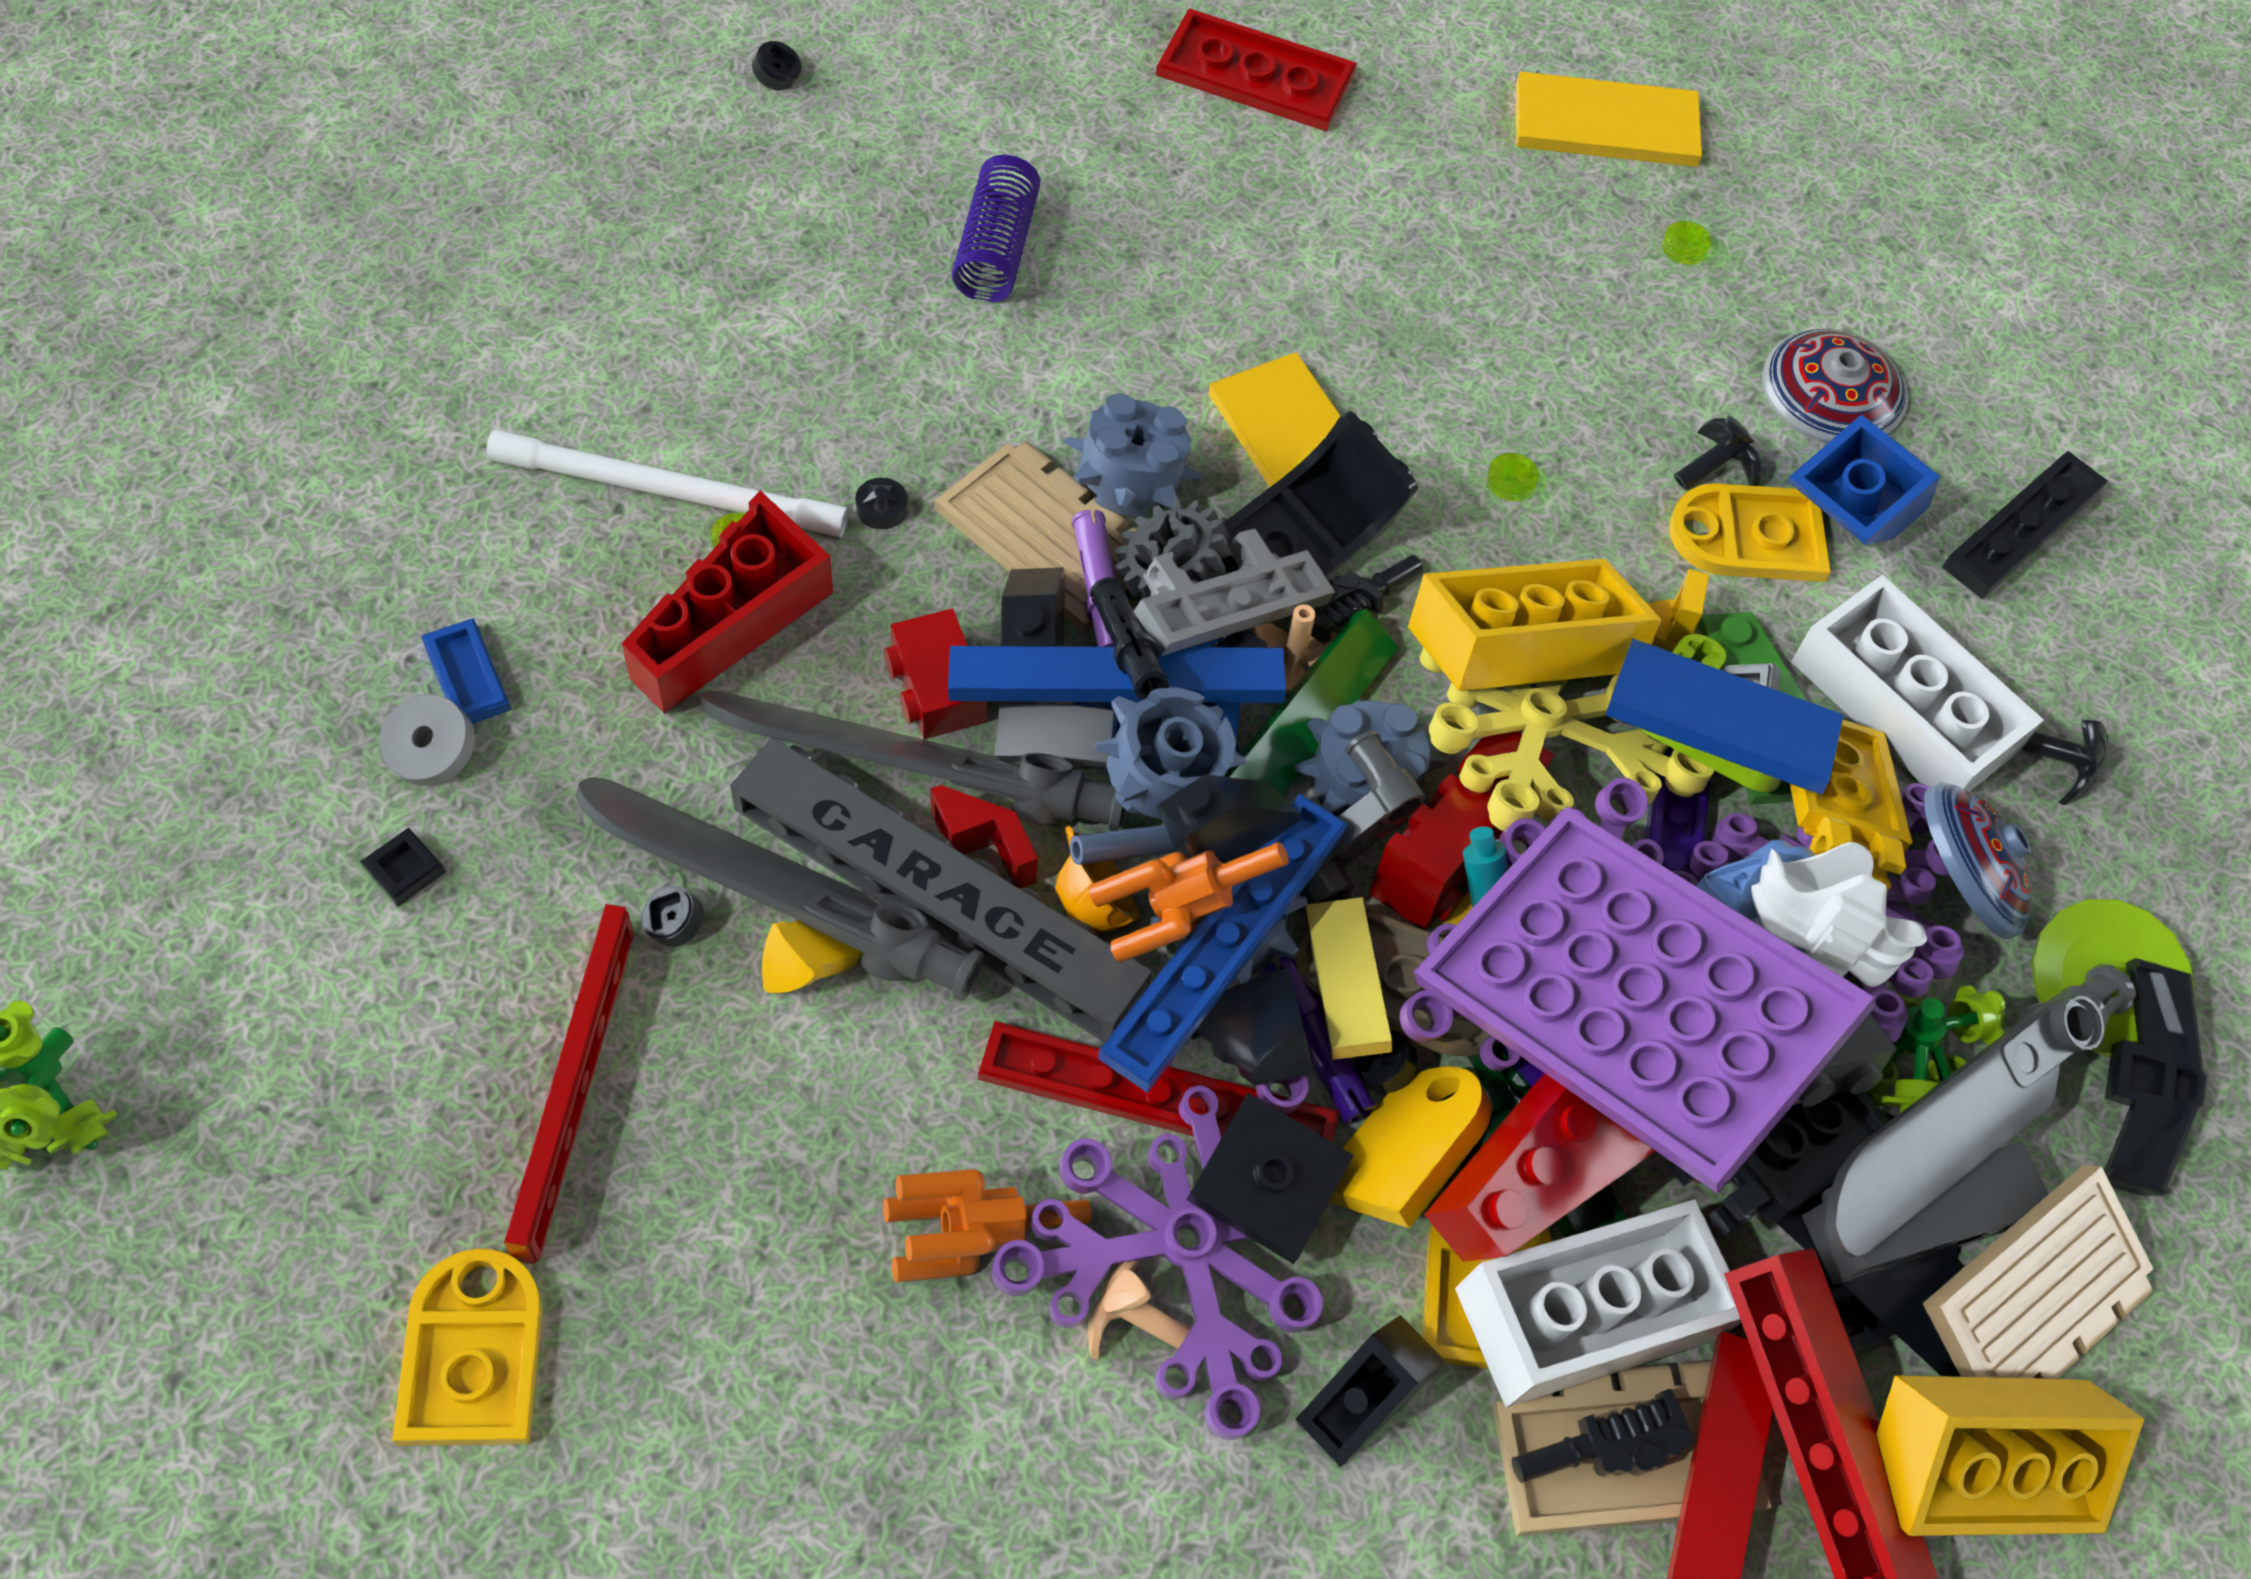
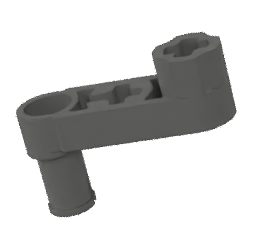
M1374 730L1358 735L1345 748V752L1348 756H1351L1371 788L1368 794L1338 816L1339 819L1348 824L1346 833L1301 891L1300 895L1306 897L1307 904L1345 900L1350 897L1355 885L1344 870V867L1406 820L1425 801V795L1408 770L1397 766L1379 739L1380 736Z

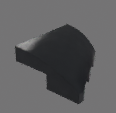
M1288 968L1266 973L1250 979L1246 983H1240L1227 989L1190 1037L1194 1040L1202 1036L1211 1043L1214 1056L1223 1063L1237 1066L1239 1074L1254 1086L1314 1072Z

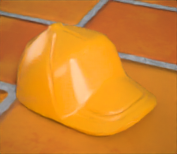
M1066 826L1065 832L1070 848L1071 838L1080 834L1074 832L1070 826ZM1070 854L1056 879L1055 889L1068 916L1088 924L1098 933L1116 931L1139 918L1138 907L1131 895L1101 907L1095 906L1090 898L1089 886L1091 884L1120 873L1114 860L1076 865Z

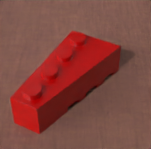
M761 490L748 502L749 510L737 523L731 521L719 535L720 542L703 561L698 558L685 572L686 580L672 595L666 594L621 643L630 680L664 714L833 594L830 555Z
M1514 731L1482 737L1464 757L1457 770V774L1460 775L1466 759L1471 755L1488 757L1516 752L1522 733ZM1542 747L1539 761L1548 771L1555 754ZM1449 773L1440 783L1429 805L1426 806L1422 803L1412 814L1408 821L1409 825L1404 833L1401 835L1396 832L1386 843L1369 895L1420 929L1427 930L1436 917L1445 922L1464 895L1458 889L1467 878L1463 851L1471 844L1470 832L1478 827H1489L1493 830L1494 840H1499L1503 832L1491 823L1487 804L1497 783L1508 779L1509 776L1495 778L1489 791L1479 793L1466 788L1458 777Z
M1544 1073L1424 1216L1463 1262L1506 1257L1653 1154L1655 1150Z

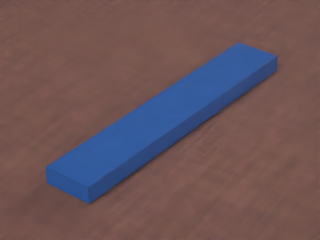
M950 646L949 701L1112 702L1118 696L1134 702L1142 700L1136 697L1135 689L1128 674L1119 670L1113 657L1115 647ZM1189 647L1163 656L1159 653L1158 661L1168 676L1171 688L1179 687L1197 692L1205 697L1203 702L1285 703L1286 682L1283 648Z
M1299 794L1291 804L1299 813L1301 821L1255 850L1257 851L1280 842L1287 852L1289 863L1232 886L1233 904L1231 907L1201 919L1099 1050L1098 1059L1147 1093L1345 835L1348 826L1346 822L1305 796Z

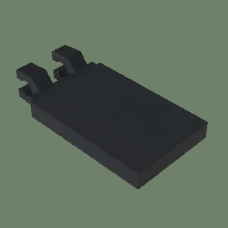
M1850 1091L1831 1095L1824 1101L1810 1107H1805L1802 1103L1792 1105L1732 1176L1731 1180L1738 1189L1728 1195L1722 1201L1724 1205L1715 1209L1708 1217L1724 1236L1744 1225L1757 1213L1766 1222L1773 1218L1778 1223L1818 1197L1822 1191L1832 1187L1838 1170L1851 1152L1890 1120L1865 1092L1852 1094ZM1674 1163L1668 1166L1683 1186L1696 1180Z

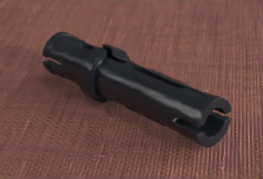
M1113 577L1102 578L1090 590V596L1093 597L1091 598L1092 603L1096 606L1104 627L1115 646L1113 657L1119 670L1128 674L1135 689L1136 697L1144 700L1155 689L1169 688L1168 676L1158 661L1159 649L1154 638L1144 633L1123 590L1124 587L1121 581Z

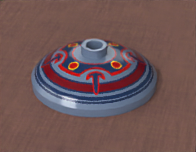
M1939 782L1929 787L1924 795L1927 822L1937 850L1958 890L1978 918L1994 934L2003 939H2011L2022 934L2030 917L2032 878L2025 857L2031 853V847L2023 830L2016 823L2008 825L1989 803L1959 786Z

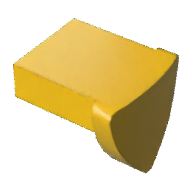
M1688 569L1675 599L1648 603L1661 618L1653 640L1655 645L1672 652L1684 636L1693 634L1703 612L1709 574Z
M800 920L789 923L785 921L774 923L770 928L763 952V988L767 993H784L803 988L818 979L847 971L857 963L862 952L805 925Z

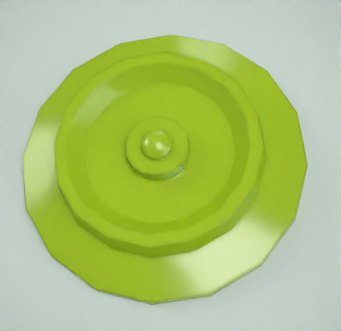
M2085 899L2058 911L2039 932L2031 959L2035 994L2040 1002L2050 1000L2064 988L2081 985L2085 981L2087 972L2100 964L2111 965L2125 973L2130 979V975L2126 973V962L2134 958L2191 974L2194 997L2195 988L2190 961L2174 933L2149 911L2119 899ZM2115 990L2110 996L2114 998L2118 992ZM2133 1005L2121 1014H2112L2108 1017V1023L2104 1028L2105 1032L2101 1043L2090 1051L2110 1058L2112 1044L2123 1039L2138 1044Z

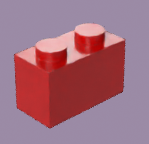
M951 608L890 624L891 646L884 648V657L891 679L901 678L906 691L900 692V701L907 723L917 722L924 740L986 723L987 701H949L950 646H968L954 609Z

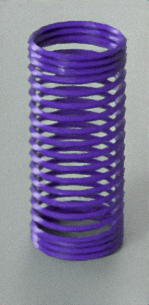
M1006 154L993 156L984 162L980 170L952 269L954 285L961 293L971 299H981L991 303L1000 302L1008 298L1013 291L1041 181L1037 170L1029 162L1017 156ZM997 170H1009V171H1014V172H1016V173H1019V174L1023 175L1026 179H1028V180L1030 181L1031 185H1030L1027 181H1025L1023 178L1018 177V176H1016V175H1014V174L1003 173V172L992 173V174H989V173H991V172H993V171H997ZM997 176L1012 177V178H1014V179H1016V180L1021 181L1024 185H1026V186L1028 187L1029 191H1028L1025 187H1023L1021 184L1016 183V182H1014V181H1012V180L1000 179V178H998V179H992V180H988V179H990L991 177H997ZM996 182L1010 183V184H1012V185H1014V186H1016V187H1019V188H1020L1021 190H1023L1027 195H1024V194L1021 193L1019 190H1016V189H1014V188H1012V187H1009V186H1003V185H992V186H990L989 184H990V183H996ZM999 188L1010 190L1018 194L1020 197H1016L1007 192L995 191L994 189ZM1004 196H1005V197L1012 198V199H1014V200L1003 199V198H1001V197H1004ZM1007 206H1012L1018 209L1019 211H1015L1014 209H1011ZM1002 211L1012 213V214L1016 215L1017 217H1013V216H1011V215H1009V214H1006V213H1004V212H1002ZM1002 218L1010 219L1013 222H1015V224H1012L1011 222L1006 221ZM993 223H1000V224L1008 225V226H1010V227H1011L1012 229H1014V230H1010V229H1008V228H1006V227H1004V226H1001V225H999V224H993ZM992 229H997V230L1006 231V232H1008L1011 236L1005 235V234H1003V233H1001V232H998V231H995V230H992ZM990 236L1003 237V238L1007 239L1009 242H1005V241L1000 240V239H998V238H996V237H990ZM983 239L987 242L1000 243L1005 245L1008 249H1004L992 243L981 242L980 240ZM978 246L997 249L1002 251L1006 255L999 254L992 250L980 249ZM969 262H973L979 267H988L1002 271L1004 274L985 273L975 268ZM979 262L989 263L997 268L985 266ZM965 264L979 274L984 273L996 276L997 278H1007L998 281L982 279L971 273ZM963 270L976 280L990 281L995 284H1004L1006 282L1008 283L1000 287H987L979 285L978 283L970 280L964 274ZM961 276H962L968 283H970V284H972V285H974V286H976V287H977V286L986 287V288H990V289H992V290H994V291H996V292L980 291V290H978V289H976V288H973V287L969 286L966 282H964V281L962 280ZM975 292L990 293L991 296L981 295ZM974 295L985 296L991 299L977 298Z

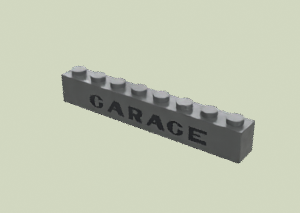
M772 737L730 785L734 810L879 902L903 903L919 910L927 919V927L940 933L941 941L968 953H971L974 949L983 952L984 968L1104 1043L1150 986L1152 970L1147 968L1145 962L1139 956L1119 963L1112 954L1111 945L1098 938L1096 932L1088 924L1076 918L1067 919L1051 909L1047 901L1035 891L1027 888L1020 890L1002 879L998 870L988 862L981 859L973 861L955 850L953 844L941 833L934 830L924 831L908 821L907 816L897 806L885 801L879 803L864 794L858 784L850 777L841 773L834 775L817 765L814 758L799 746L792 745L788 747Z

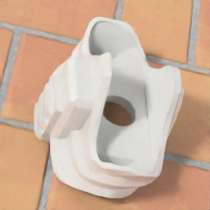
M1847 842L1822 854L1792 862H1782L1779 854L1771 848L1767 864L1761 868L1760 882L1751 886L1753 902L1764 929L1792 946L1806 949L1804 954L1841 977H1844L1848 971L1851 972L1868 987H1877L1888 980L1903 962L1913 956L1915 948L1927 941V935L1920 923L1886 916V885L1872 878V855L1866 847L1856 842Z

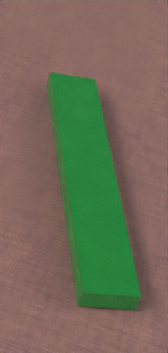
M1367 608L1353 614L1287 695L1285 703L1279 705L1240 753L1246 756V764L1230 767L1224 777L1268 782L1281 796L1299 774L1295 772L1294 765L1311 759L1317 751L1318 743L1308 727V722L1313 717L1329 721L1330 715L1338 706L1355 703L1399 648Z

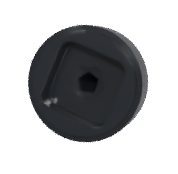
M768 41L762 44L752 61V69L756 78L764 86L778 91L791 87L796 82L802 68L797 53L788 45L778 41Z
M883 477L873 478L863 483L856 492V513L865 525L874 529H889L897 526L905 519L908 512L907 492L897 481Z
M677 885L665 886L654 892L647 900L642 911L644 931L650 937L668 947L680 946L692 939L698 932L703 920V907L699 899L685 888Z
M1390 1031L1392 1052L1358 1056L1356 1058V1070L1360 1078L1375 1091L1381 1093H1391L1404 1087L1412 1079L1418 1065V1055L1414 1046L1395 1031Z

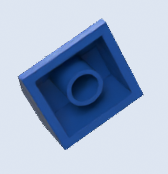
M1861 414L1790 475L1788 482L1863 544L1869 545L1896 538L1929 509L1940 476Z

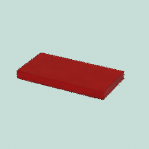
M1188 8L1157 64L1156 76L1327 132L1356 72L1357 63Z

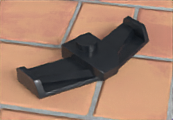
M2134 958L2126 962V973L2130 975V980L2136 992L2133 1006L2138 1044L2124 1039L2112 1044L2105 1092L2106 1100L2130 1106L2104 1172L2113 1188L2142 1196H2164L2197 1111L2204 1106L2207 1075L2203 1071L2191 974Z

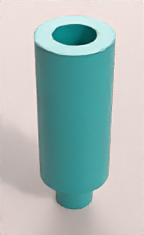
M1489 827L1473 829L1469 834L1471 844L1463 851L1472 908L1509 869L1506 848L1500 841L1494 840L1493 830Z

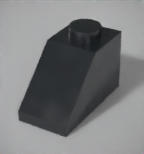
M1064 567L1011 569L1002 594L1000 646L1064 647Z
M1209 774L1201 776L1157 805L1176 852L1185 854L1189 859L1206 851H1213L1222 864L1252 853L1301 821L1299 813L1268 782Z
M1399 1315L1371 1334L1295 1420L1338 1466L1342 1467L1414 1397L1446 1361Z

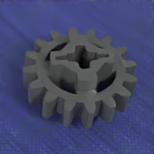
M1174 500L1171 509L1168 511H1163L1159 505L1153 507L1154 516L1148 520L1138 516L1135 521L1139 528L1136 531H1124L1121 536L1126 545L1115 549V554L1120 561L1115 566L1122 580L1134 597L1142 594L1144 598L1150 597L1151 591L1143 574L1147 572L1155 556L1173 552L1172 560L1176 566L1184 570L1191 581L1201 582L1208 580V576L1211 573H1223L1226 568L1221 558L1231 556L1232 553L1227 543L1231 538L1222 519L1218 518L1212 507L1203 510L1200 502L1194 500L1187 509L1183 508L1180 500Z

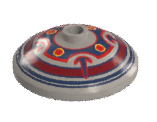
M1811 329L1792 334L1781 340L1771 350L1763 367V389L1769 404L1776 414L1797 432L1822 443L1828 444L1861 414L1887 435H1890L1902 421L1908 407L1907 384L1894 361L1874 343L1846 331Z

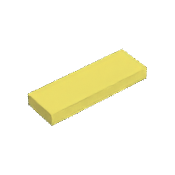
M1363 897L1307 904L1306 919L1332 1060L1392 1052V1039Z

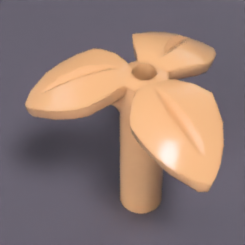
M1299 605L1294 609L1289 636L1283 629L1269 622L1252 628L1255 635L1267 642L1268 648H1283L1286 694H1289L1306 672L1302 668L1303 665L1311 667L1338 634L1331 633V641L1326 644L1313 638L1311 632L1315 611L1309 605Z
M1138 1261L1124 1262L1118 1265L1108 1276L1100 1290V1293H1102L1101 1299L1095 1303L1088 1323L1087 1335L1092 1359L1099 1360L1101 1337L1106 1325L1113 1319L1122 1318L1176 1349H1179L1191 1329L1188 1325L1146 1303L1151 1298L1150 1292L1144 1282L1133 1273L1134 1270L1141 1266Z

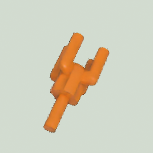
M1280 842L1225 864H1222L1217 859L1213 851H1206L1189 859L1181 852H1174L1091 884L1089 886V895L1094 905L1101 907L1149 888L1148 896L1151 907L1162 921L1111 941L1112 954L1119 963H1122L1185 938L1194 930L1203 917L1231 907L1233 904L1232 886L1283 867L1289 863V859L1284 846Z
M976 1169L898 1175L896 1177L897 1197H888L883 1200L885 1222L940 1218L942 1233L906 1237V1256L894 1257L892 1259L894 1282L974 1274L980 1266V1255L997 1252L1001 1246L1009 1241H1025V1230L1031 1229V1216L1038 1204L1025 1205L1023 1197L1018 1194L1016 1187L984 1189V1176ZM1088 1199L1061 1201L1068 1208L1072 1217L1083 1224L1091 1222L1092 1213ZM1044 1211L1039 1215V1220L1043 1227L1061 1226V1219L1055 1212Z

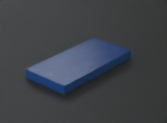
M1632 638L1605 715L1817 794H1823L1830 781L1844 715Z

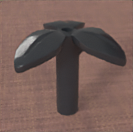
M1730 415L1726 419L1713 418L1707 421L1697 433L1718 444L1673 475L1678 484L1684 490H1687L1730 459H1736L1742 463L1749 486H1758L1761 479L1760 457L1755 448L1750 445L1755 442L1746 427H1743L1737 419Z
M2081 721L2085 745L2035 731L2021 749L2075 766L2078 771V777L2072 789L2059 801L2062 805H2068L2082 797L2096 780L2098 770L2107 752L2109 737L2105 726L2100 721Z

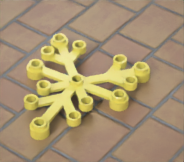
M1423 647L1419 656L1420 663L1432 672L1444 673ZM1619 674L1612 677L1604 694L1565 701L1558 694L1563 691L1567 681L1534 683L1537 688L1533 689L1528 684L1503 686L1507 692L1495 687L1458 691L1451 682L1447 691V697L1451 702L1443 703L1437 707L1429 725L1431 743L1438 750L1448 754L1459 753L1462 749L1467 748L1474 738L1523 730L1516 752L1488 757L1471 755L1466 759L1459 775L1461 783L1466 788L1479 793L1489 791L1495 778L1509 776L1508 779L1497 783L1487 804L1491 823L1502 831L1519 819H1532L1535 812L1542 819L1550 822L1560 811L1566 807L1572 808L1574 805V798L1570 792L1560 787L1539 761L1545 737L1562 735L1605 752L1626 778L1632 779L1642 786L1647 795L1648 805L1653 803L1662 785L1660 779L1654 773L1666 777L1665 784L1667 788L1682 797H1691L1695 793L1703 791L1714 773L1713 769L1676 749L1671 757L1665 756L1669 746L1648 736L1640 729L1610 734L1578 721L1606 716L1605 713ZM1478 702L1498 709L1500 712L1476 716L1470 709L1475 708Z

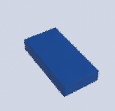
M474 618L421 636L445 698L462 709L470 718L472 724L511 711L510 703Z

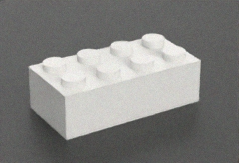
M1884 575L1878 577L1811 626L1791 660L1804 675L1857 724L1884 732L1890 755L1921 784L1929 787L1939 782L1959 786L1970 792L2018 754L2044 721L2043 718Z
M1695 1199L1515 1252L1506 1257H1498L1482 1262L1455 1288L1505 1408L1715 1341L1722 1331L1728 1333L1741 1323L1724 1273L1730 1270Z

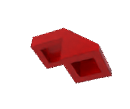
M943 785L930 788L931 815L939 833L944 835L953 844L955 850L965 855L994 844L1015 887L1021 889L1037 883L1038 857L1015 811Z

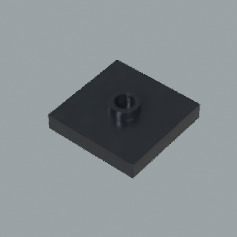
M1247 1093L1186 1200L1294 1264L1299 1259L1354 1155L1252 1094Z

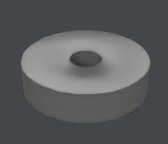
M421 694L406 699L390 712L381 728L379 748L383 761L396 775L416 785L435 786L452 779L465 767L473 752L475 733L470 718L452 701L436 694ZM433 733L432 741L427 746L421 747L423 738Z

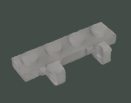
M1254 528L1238 533L1229 545L1232 551L1231 556L1238 565L1237 571L1201 582L1191 581L1187 573L1176 566L1172 560L1173 552L1155 556L1147 572L1143 574L1151 591V596L1141 599L1133 612L1146 633L1154 638L1159 653L1163 656L1293 615L1294 609L1299 605H1309L1312 608L1325 605L1334 595L1335 590L1308 550L1279 558L1275 553L1272 554Z

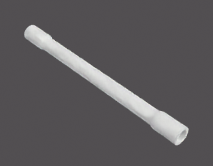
M493 430L487 442V458L491 461L531 470H548L742 514L749 510L748 502L759 491L551 445L536 438L500 430ZM762 491L802 530L842 538L849 517L848 507L808 498L796 499Z

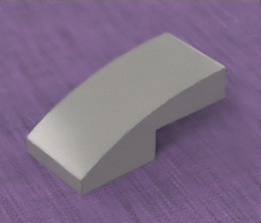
M1000 703L994 756L1006 762H1021L1022 756L1026 753H1045L1067 760L1072 764V768L1107 767L1108 755L1095 749V742L1111 739L1116 736V713L1112 710L1073 705Z

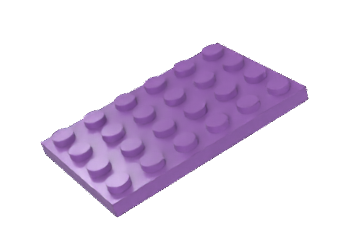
M1566 807L1414 971L1418 985L1425 990H1430L1445 1004L1717 1194L1874 1008V996L1569 807Z

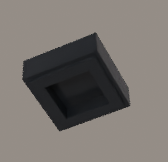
M409 827L360 861L363 869L397 907L446 873L440 861Z

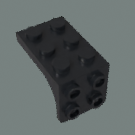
M1347 411L1339 417L1328 435L1302 462L1223 522L1231 538L1227 543L1230 545L1238 533L1255 528L1272 554L1275 553L1279 558L1308 550L1327 578L1389 528L1416 493L1418 485L1407 465L1396 459L1377 438L1374 429L1367 422L1360 420L1355 413ZM1232 556L1221 558L1227 573L1237 571L1238 565Z

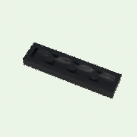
M2065 452L1951 553L1942 568L1981 599L1985 598L2102 491L2108 480L2071 452Z

